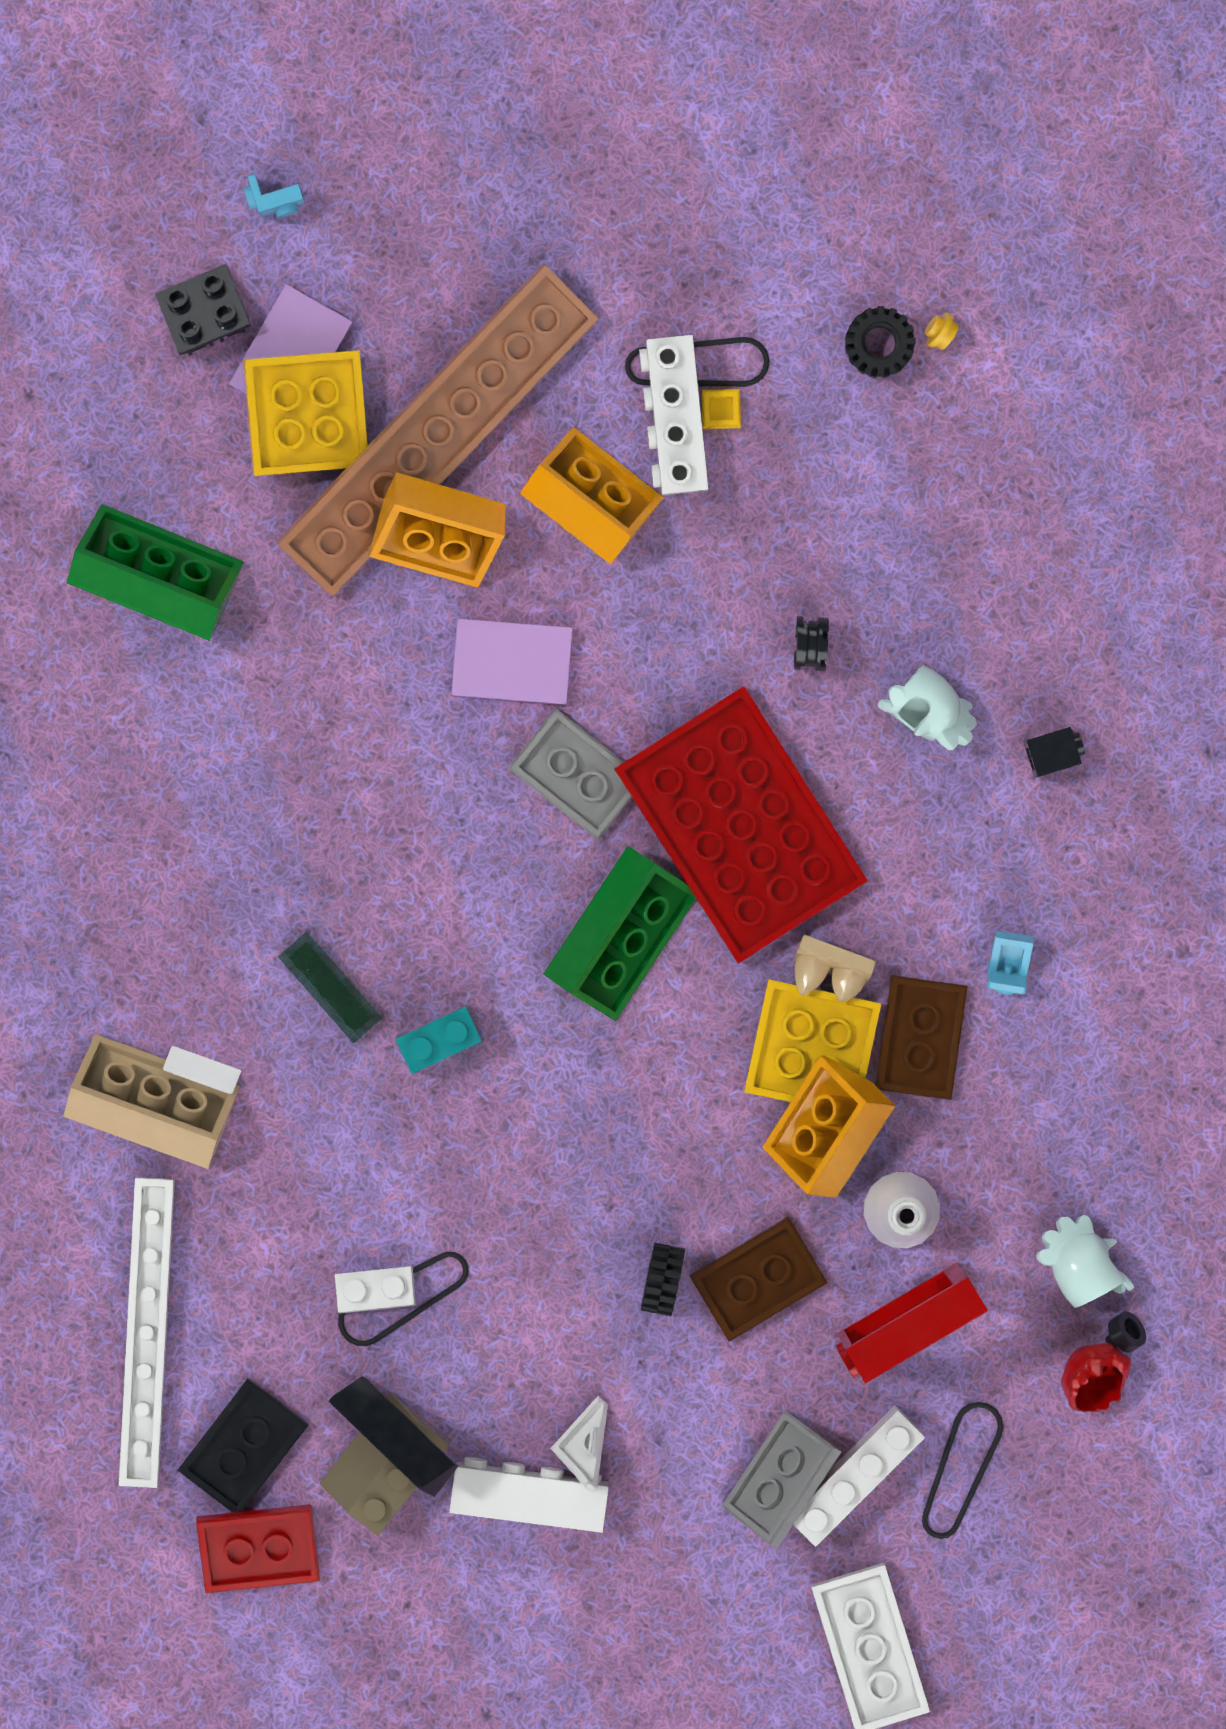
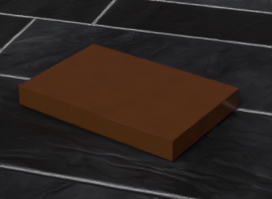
M891 975L875 1083L879 1090L952 1100L968 986Z
M788 1216L689 1275L729 1342L828 1283Z

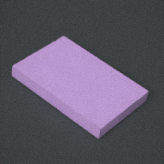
M285 284L243 359L337 352L351 329L353 322ZM242 360L229 385L246 395Z
M457 619L451 696L567 705L573 628Z

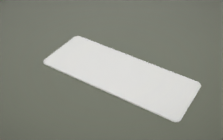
M175 1046L171 1047L163 1066V1070L228 1094L233 1093L241 1073L239 1069Z

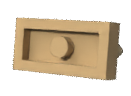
M803 935L793 958V961H796L795 981L800 995L804 996L816 989L825 979L827 973L832 975L833 990L840 1002L853 998L862 990L863 986L865 987L876 963L872 959L807 935Z

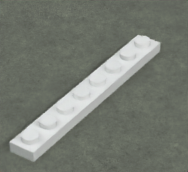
M135 1178L119 1486L157 1488L159 1486L175 1179Z

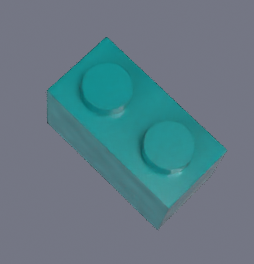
M467 1005L401 1035L395 1040L411 1074H414L482 1042L483 1038Z

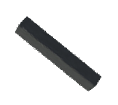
M361 1376L333 1395L328 1401L421 1491L435 1497L458 1468L454 1461L365 1377Z

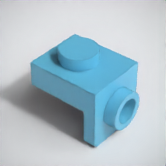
M248 175L250 186L244 187L246 199L250 210L257 208L261 217L276 213L277 218L291 216L299 212L298 206L305 204L299 184L262 195L256 175Z
M995 930L987 969V987L1004 995L1025 994L1027 972L1034 944L1033 936Z

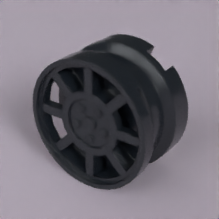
M797 616L795 634L797 650L794 652V670H801V666L806 665V667H814L815 671H826L825 660H827L829 618L818 617L817 621H809L807 623V621H804L803 616Z

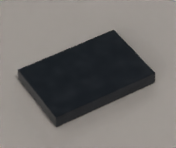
M247 1378L177 1471L232 1513L242 1512L305 1431L309 1423L250 1378Z

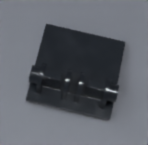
M226 264L155 294L180 356L186 353L191 356L193 355L192 352L206 347L207 344L212 347L214 346V341L220 339L222 343L225 341V336L230 337L239 332L243 334L246 332L245 328L252 326Z

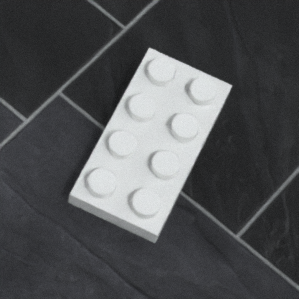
M881 1563L812 1584L811 1588L854 1728L877 1729L929 1713L928 1703L885 1564Z

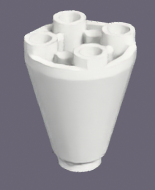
M893 1172L882 1176L870 1187L864 1199V1218L868 1229L880 1242L894 1248H910L923 1243L934 1232L939 1221L940 1203L935 1190L924 1178L912 1172ZM903 1209H911L914 1212V1219L903 1223L899 1218V1214Z

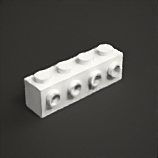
M693 335L647 339L646 349H639L641 372H649L650 387L643 388L645 411L653 410L654 426H647L649 449H657L658 464L651 465L653 488L661 487L662 495L708 491Z

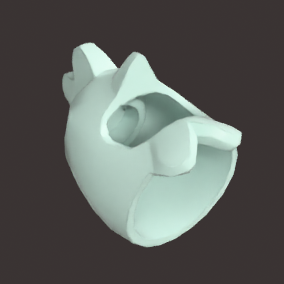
M922 665L905 686L895 685L890 687L888 690L890 700L882 699L878 702V708L890 713L894 718L915 732L914 735L921 736L930 741L937 739L947 750L953 751L958 744L965 746L972 741L973 736L970 731L977 725L975 717L969 713L973 708L970 701L959 698L953 687L941 675L925 665Z
M1082 1215L1078 1217L1075 1223L1069 1217H1061L1056 1221L1058 1232L1054 1230L1044 1232L1042 1242L1045 1244L1046 1249L1038 1251L1036 1258L1041 1264L1052 1266L1054 1278L1061 1292L1074 1308L1095 1300L1111 1290L1121 1294L1126 1289L1130 1291L1134 1288L1131 1279L1119 1271L1109 1257L1108 1251L1117 1243V1240L1101 1238L1095 1234L1093 1224L1088 1216Z

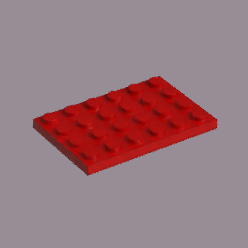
M744 686L614 768L737 964L868 881Z

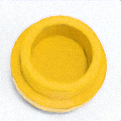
M947 312L941 317L936 315L932 318L924 332L928 336L926 345L931 348L936 346L944 350L950 344L959 328V324L953 321V315Z

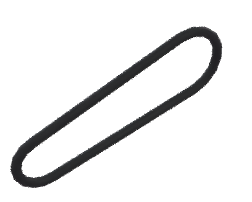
M749 337L693 342L694 347L743 342L751 343L758 347L764 359L763 369L754 379L747 381L697 380L698 386L746 387L758 383L764 378L769 368L770 360L767 350L762 343ZM646 347L637 348L626 359V374L636 384L650 385V380L639 379L631 371V361L639 354V349H646Z
M444 1252L415 1266L413 1274L444 1258L453 1257L461 1263L463 1274L456 1283L375 1337L366 1341L352 1338L346 1332L344 1326V1316L346 1313H339L338 1326L341 1335L348 1342L356 1346H368L378 1342L459 1288L468 1277L469 1268L466 1260L456 1252Z
M970 1403L963 1407L955 1417L922 1516L923 1528L933 1538H949L956 1532L1002 1437L1004 1427L1002 1417L997 1409L988 1403ZM978 1407L987 1409L997 1420L996 1436L954 1525L945 1533H936L928 1525V1515L963 1415L970 1409Z

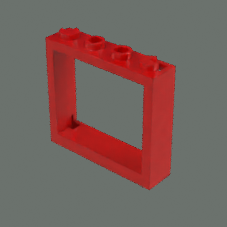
M955 1263L838 1332L837 1334L841 1342L835 1346L853 1379L860 1375L866 1384L988 1312L968 1276Z

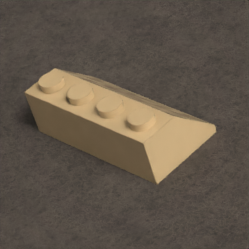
M95 1034L70 1088L63 1117L209 1169L240 1086L236 1085L232 1094L216 1090L164 1071L163 1066L166 1061L164 1058Z

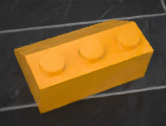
M575 427L565 435L539 464L520 492L534 506L547 514L610 565L664 499L663 496Z
M396 472L382 503L369 557L478 588L505 536L506 504Z
M820 1056L762 1148L807 1195L837 1198L892 1113L895 1105L873 1082L826 1056Z

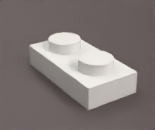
M411 1266L335 1274L337 1307L340 1314L416 1306L413 1267Z

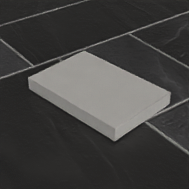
M558 709L552 712L508 767V769L597 840H599L632 798L614 768L624 762Z
M785 1410L728 1495L722 1507L768 1544L778 1549L842 1451L796 1416Z

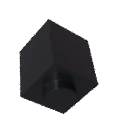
M1071 727L1023 741L1034 778L1082 764L1080 756L1085 755L1079 732L1073 734Z

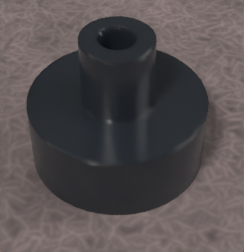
M1124 1311L1109 1321V1335L1105 1338L1106 1343L1113 1344L1126 1353H1131L1145 1344V1329L1134 1314Z

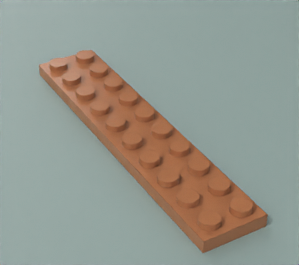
M542 264L275 543L333 597L370 558L369 552L382 503L396 472L440 485L599 318L545 264Z

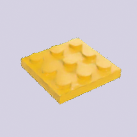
M360 350L243 359L253 476L344 469L368 446Z
M768 979L744 1092L791 1102L820 1056H826L866 1078L881 1003L855 997L840 1002L835 993L817 989L802 996L797 985Z

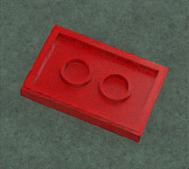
M311 1504L196 1517L205 1593L320 1581V1568Z

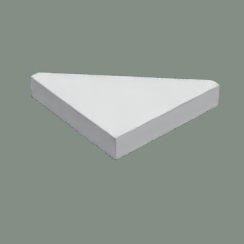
M599 1396L594 1399L550 1448L584 1487L592 1493L597 1489L608 1410V1404Z

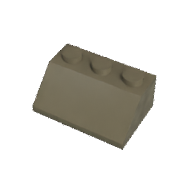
M389 1393L386 1398L444 1452L450 1445L451 1439L394 1394ZM360 1432L319 1483L347 1513L377 1536L380 1535L416 1489V1486Z

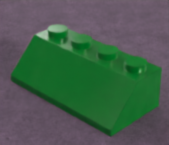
M101 504L75 549L66 583L210 641L222 618L244 561Z
M627 845L543 975L573 996L616 1021L695 902L694 894L686 883Z

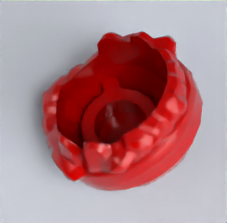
M1110 1343L1084 1345L1077 1348L1068 1358L1061 1378V1386L1068 1399L1069 1406L1079 1412H1099L1100 1410H1107L1109 1403L1113 1401L1119 1402L1125 1385V1379L1128 1378L1131 1370V1359L1127 1355H1123L1117 1347Z

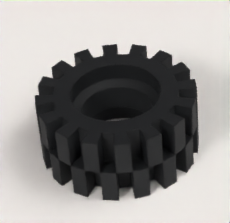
M877 306L874 309L868 308L863 313L858 314L850 324L845 337V351L852 366L854 365L861 374L865 373L872 378H887L900 372L911 359L916 343V337L914 338L913 334L914 329L907 322L908 318L904 314L900 315L897 313L896 309H886L884 306ZM884 328L892 333L895 339V347L889 355L876 357L866 349L865 338L872 329Z
M654 1243L644 1287L641 1311L672 1316L685 1248Z

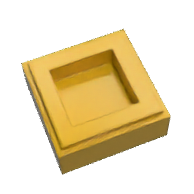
M740 389L701 390L702 430L741 429Z

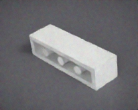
M894 1405L829 1470L795 1521L794 1526L816 1547L925 1438L922 1431Z
M465 1457L464 1463L456 1462L458 1468L454 1473L449 1513L603 1533L609 1482L601 1481V1474L598 1477L597 1489L592 1493L576 1477L563 1476L564 1470L559 1468L541 1467V1471L538 1473L525 1471L526 1465L514 1462H503L502 1468L487 1466L486 1459Z

